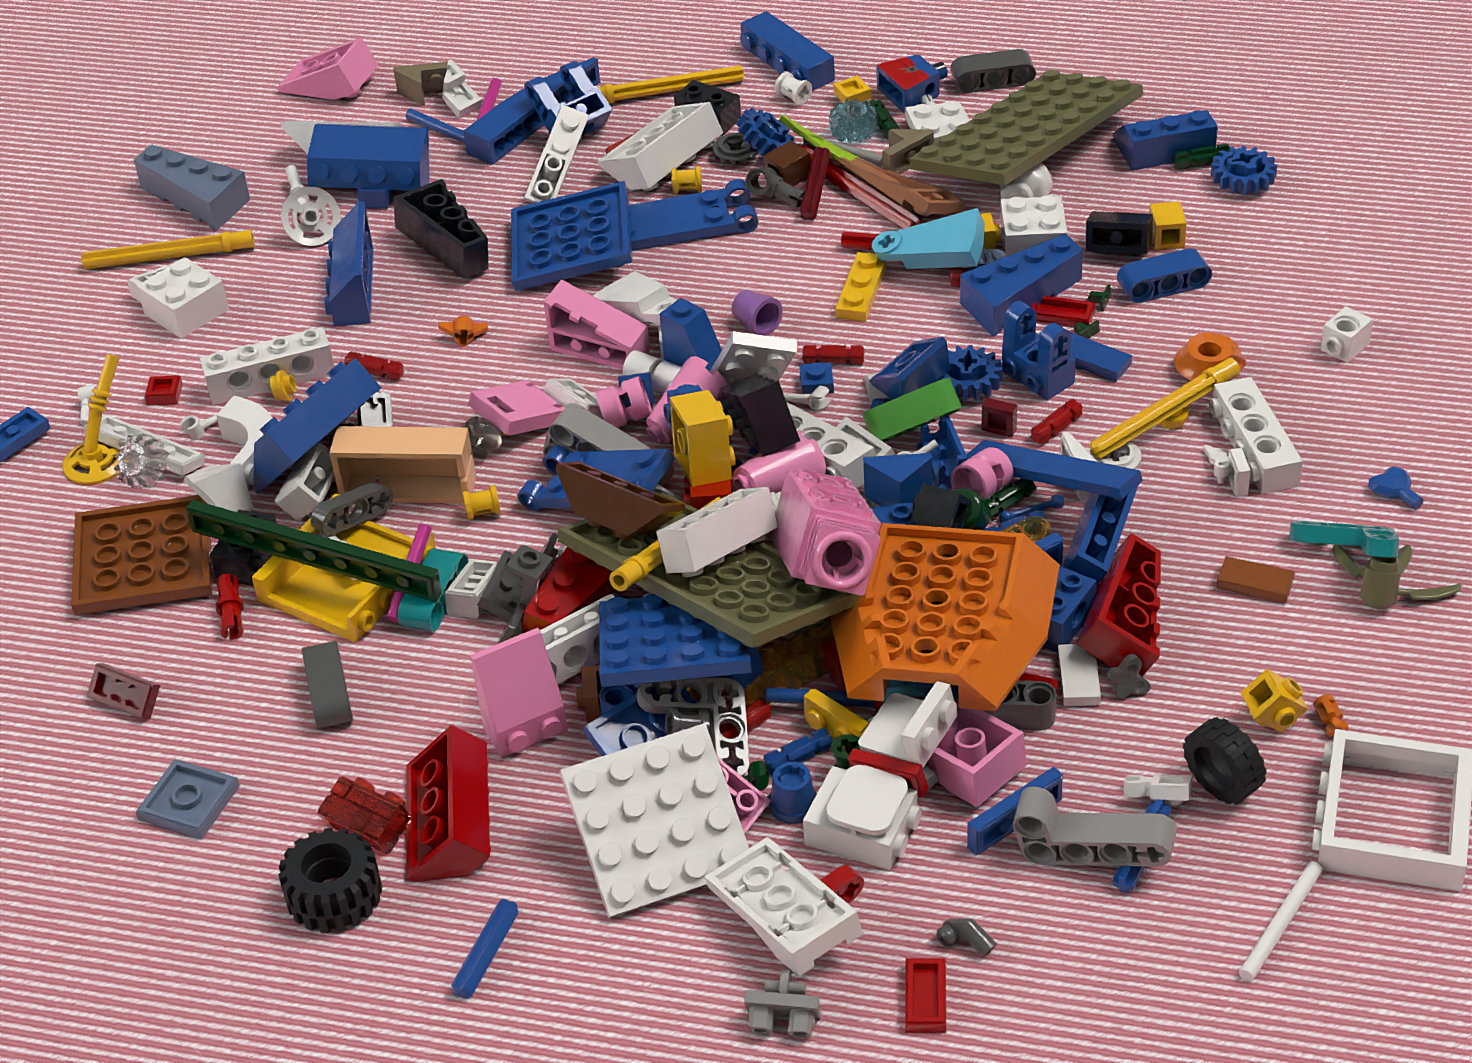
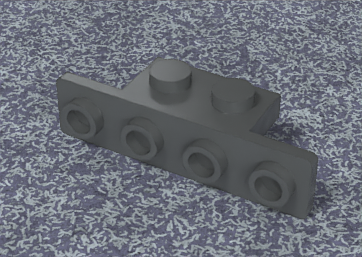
M552 532L540 552L552 557L554 561L558 553V549L554 548L558 535ZM506 550L500 556L477 604L508 621L497 644L520 635L523 626L521 617L527 607L520 603L522 588L519 587V580L521 577L506 570L508 561L514 555Z

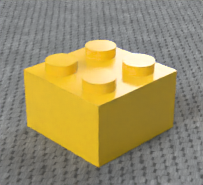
M709 390L670 397L674 456L692 487L732 479L731 466L736 464L733 447L729 445V436L733 435V424L731 417L724 414L721 402L716 401Z

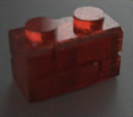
M344 776L339 777L330 790L331 794L326 796L318 808L319 816L328 827L337 831L340 828L348 829L350 835L357 832L362 835L363 841L368 840L372 848L386 855L391 853L399 840V835L404 833L411 822V816L404 808L405 801L401 797L390 791H386L384 795L375 792V787L360 777H356L354 781Z

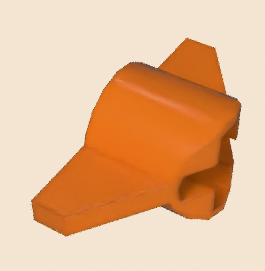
M459 316L453 322L438 321V329L452 335L459 345L467 346L475 336L488 331V323H474L468 316Z

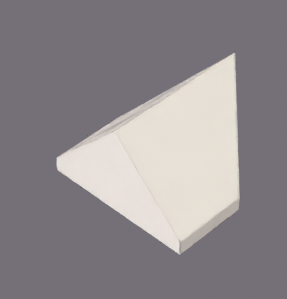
M241 463L208 466L185 476L183 480L210 505L235 512L238 509L252 512L254 508Z

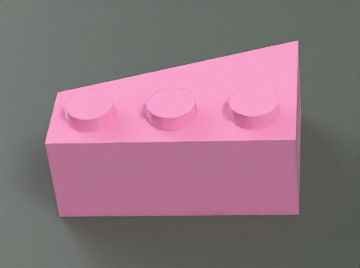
M562 279L543 301L551 351L622 370L627 356L632 351L637 350L646 354L650 351L648 325Z

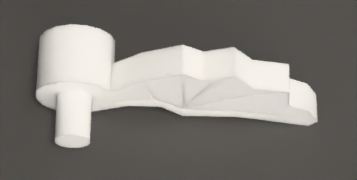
M1204 445L1203 451L1208 456L1210 464L1214 465L1213 474L1217 477V482L1224 483V477H1227L1229 474L1228 453L1223 452L1220 448Z

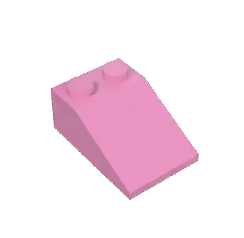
M361 37L300 60L277 86V89L283 93L337 100L345 96L347 99H350L361 92L360 87L373 77L372 73L379 64Z
M538 628L470 655L484 731L501 758L520 752L527 747L568 731L562 697L541 631Z
M956 698L954 702L957 705L958 716L926 765L936 773L939 782L949 792L979 807L1027 766L1024 733L982 710L959 708V700Z

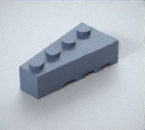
M152 144L134 159L142 189L163 201L169 200L173 202L174 207L180 211L187 210L192 213V217L199 222L206 221L209 224V228L214 231H218L250 200L244 171Z

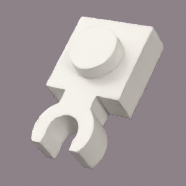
M1154 774L1153 777L1126 775V781H1124V797L1150 796V800L1160 799L1167 805H1180L1183 801H1189L1192 793V775Z

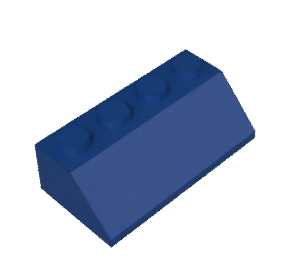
M315 124L307 155L308 186L413 190L429 184L428 127Z
M359 201L334 227L333 241H328L330 259H327L329 277L326 278L328 296L325 297L324 302L326 314H332L334 327L371 323L374 247L365 201Z

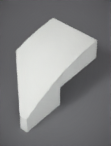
M450 59L447 63L442 98L454 114L460 118L480 108L482 99L465 82L466 74Z

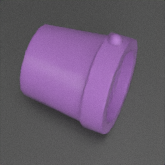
M743 290L738 293L731 307L733 316L746 325L748 330L757 335H769L778 327L782 319L783 310L779 300L750 290Z

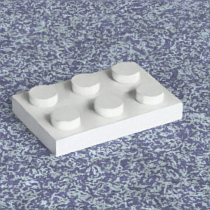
M733 331L710 372L713 374L717 370L728 384L755 373L768 377V379L772 378L774 381H779L797 353V340Z

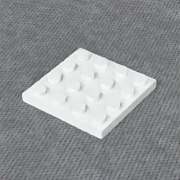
M705 723L561 769L559 772L608 918L707 886L705 880L707 874L749 849Z

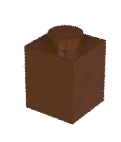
M792 141L764 155V166L776 170L778 175L784 178L785 183L795 186L808 178L811 162L810 153Z

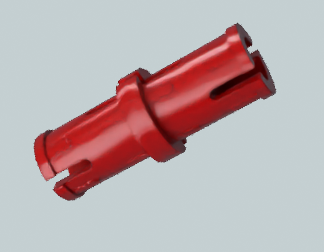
M223 574L216 581L219 598L218 602H216V612L220 616L221 636L226 639L228 637L227 629H229V640H234L241 637L244 632L241 619L244 603L239 596L238 577L232 576L231 585L230 574Z

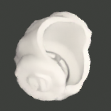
M1041 162L1007 185H1000L1001 199L1049 195L1053 186L1049 170Z

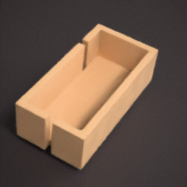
M337 426L329 453L339 495L370 482H375L377 475H381L379 483L391 489L393 493L392 503L464 504L462 491L473 493L476 472L473 455H471L472 448L468 428Z

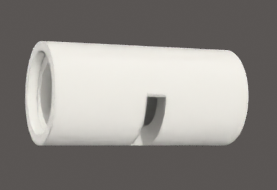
M634 350L627 356L624 362L623 375L650 372L653 390L664 394L681 369V366Z

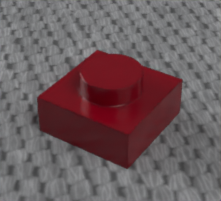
M985 398L982 404L981 430L1013 437L1017 430V404Z

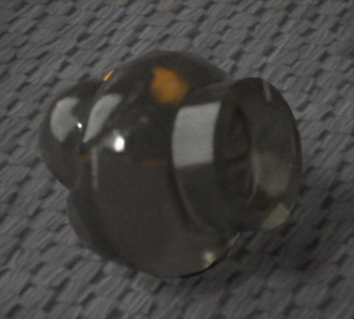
M479 416L471 417L463 426V428H468L472 448L471 455L479 459H484L489 452L497 450L502 444V436H507L489 421L480 420Z

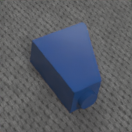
M679 298L659 314L664 360L682 367L690 357L697 356L709 363L705 368L710 372L722 348L705 309L683 298Z

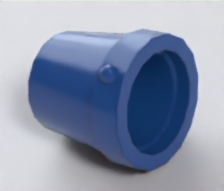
M786 762L779 765L773 772L772 790L767 797L771 800L769 809L773 817L778 821L787 824L803 822L817 795L809 769L799 762Z

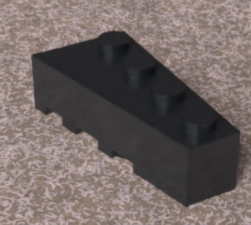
M443 179L393 197L396 229L464 279L489 269L487 236L474 219L468 218L467 210L463 205H458L456 196L452 191L446 189V183Z
M755 373L720 388L724 398L720 400L724 414L731 417L734 429H738L742 439H746L751 449L755 447L763 457L800 441L778 380L774 381L772 378L768 379V377Z

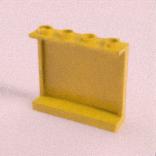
M335 493L331 498L336 497L339 494ZM311 518L299 529L316 535L319 533V531L311 526ZM369 520L335 534L341 541H346L351 545L404 560L407 559L414 538ZM432 531L420 561L421 565L428 552L432 548H436ZM274 555L252 576L259 602L355 643L366 632L370 631L375 622L389 609L395 592L392 589L361 580H352L347 576Z

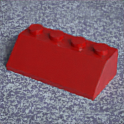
M452 724L407 764L406 880L411 882L467 877L490 857L487 742Z

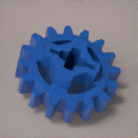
M754 108L746 109L736 123L739 127L738 132L745 135L743 139L746 143L751 145L753 149L758 150L759 154L763 156L789 141L793 142L795 139L794 136L788 134L790 130L785 124L777 120L773 114L764 113L760 109L758 112Z
M1245 146L1237 149L1230 147L1229 152L1221 150L1219 156L1213 157V163L1211 164L1213 183H1220L1221 190L1229 188L1231 194H1234L1236 191H1241L1242 195H1246L1249 192L1258 194L1259 188L1268 190L1269 185H1274L1277 173V164H1274L1275 158L1267 157V151L1257 152V147L1251 150H1247Z
M969 345L964 350L960 346H956L955 352L948 350L950 371L939 380L950 378L957 396L962 397L963 402H966L971 397L979 401L981 394L990 397L991 389L999 390V383L1003 380V368H1001V359H995L994 352L985 354L984 347L977 351L973 349V345Z

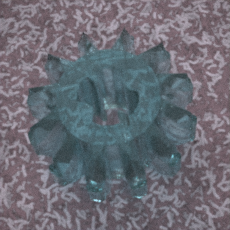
M845 99L844 103H835V108L830 110L829 115L832 136L837 137L838 141L847 140L849 144L852 141L861 143L862 139H871V135L876 133L877 128L875 107L869 105L868 101L858 102L857 99L854 101Z

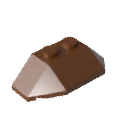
M583 462L557 463L556 472L574 514L588 519L587 524L590 526L614 530L616 537L631 540L635 538V535L650 534L682 513L685 509L686 504L660 495Z

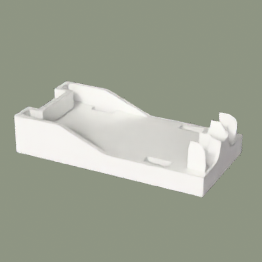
M769 837L761 840L705 876L708 888L755 930L773 954L798 977L815 967L814 960L841 942L848 945L863 935L857 911ZM782 864H785L790 869L786 871L782 867Z

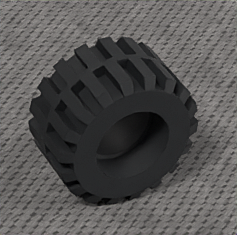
M325 828L322 833L313 831L308 833V838H299L294 842L295 847L288 848L284 853L285 859L280 860V873H278L287 909L290 915H293L294 921L299 925L304 923L305 928L314 931L316 928H319L321 933H329L330 929H337V932L346 930L345 926L350 924L355 927L361 923L360 918H368L373 913L372 907L378 906L381 900L379 894L382 893V883L375 853L372 851V846L368 840L363 841L362 835L357 832L350 835L349 830L340 828L339 831H333V828ZM340 877L339 879L331 882L321 883L330 878Z

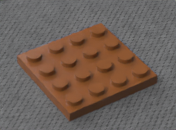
M199 495L75 513L71 598L74 615L212 595L211 537L192 532L186 508L192 499L203 503L207 502Z

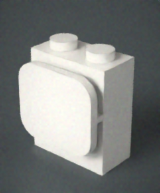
M855 765L847 770L832 766L803 819L804 845L890 871L896 858H902L906 851L910 830H916L919 825L922 808L917 807V790L908 788L907 782L901 776L869 766Z

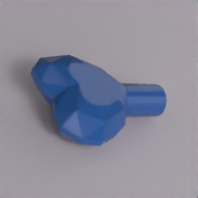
M1392 466L1386 469L1383 474L1375 475L1369 479L1368 487L1377 495L1387 498H1400L1415 510L1423 504L1424 499L1410 489L1411 479L1407 471L1400 467Z

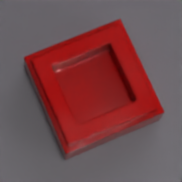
M181 375L149 377L144 397L146 405L178 404L183 385Z

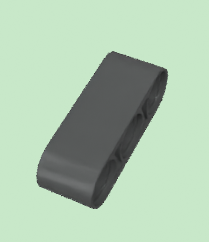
M1023 49L961 56L956 58L950 67L956 87L963 93L1024 86L1026 83L1033 81L1036 76L1030 55Z
M337 640L301 648L317 729L353 722Z
M1018 680L996 711H982L1018 730H1046L1054 724L1056 719V690L1047 682Z

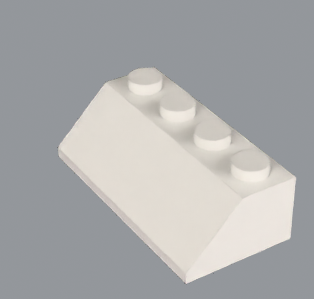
M710 102L673 106L597 162L601 168L619 182L625 181L629 190L643 189L646 192L656 188L659 185L658 181L662 178L671 176V168L677 169L679 165L695 159L698 151L711 147L715 143L714 139L720 136L723 131Z

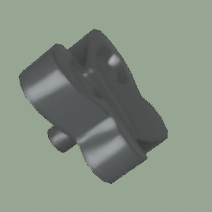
M1135 654L1127 655L1119 667H1112L1108 670V677L1115 683L1113 690L1120 699H1125L1130 693L1145 694L1151 689L1147 679L1138 674L1142 662Z

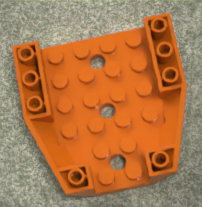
M882 523L878 533L881 540L865 594L863 596L859 595L853 607L842 611L840 614L830 616L847 698L884 701L889 680L934 684L936 681L958 686L959 708L996 711L1048 639L1060 564L1024 533ZM943 555H952L953 557L946 558ZM935 601L944 602V603H942V604H937V605H936V604H932V602H935ZM922 650L933 651L931 653H920Z

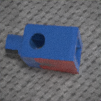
M912 55L876 65L877 89L903 113H905V107L922 104L921 98L924 95L927 98L928 94L933 99L937 98L940 94V80L948 76L946 65L943 62L931 65L920 55Z

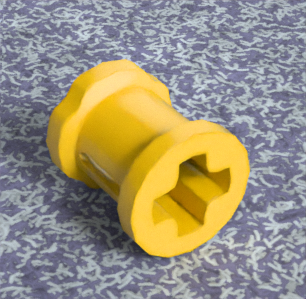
M696 166L695 169L691 170L671 168L673 194L686 190L702 192L701 166Z
M491 485L488 490L473 493L462 491L468 520H472L476 515L494 512L496 515L501 514L495 485Z

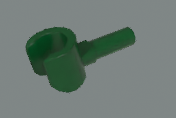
M764 761L750 763L748 775L743 776L744 779L759 791L766 789L769 784V772L766 771V763Z

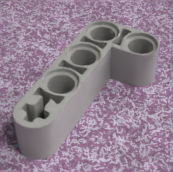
M570 404L549 426L543 453L545 456L554 445L562 446L569 452L642 450L652 448L583 407ZM673 464L670 465L658 485L664 487L673 476Z
M1034 786L1027 787L1021 792L1013 820V828L1022 854L1030 862L1040 865L1164 866L1171 860L1177 825L1174 820L1166 815L1157 813H1059L1053 795L1046 789Z

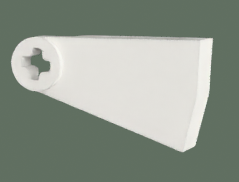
M636 271L611 283L593 295V297L640 322H653L654 325H660L659 314L677 301V299L670 297L666 285Z

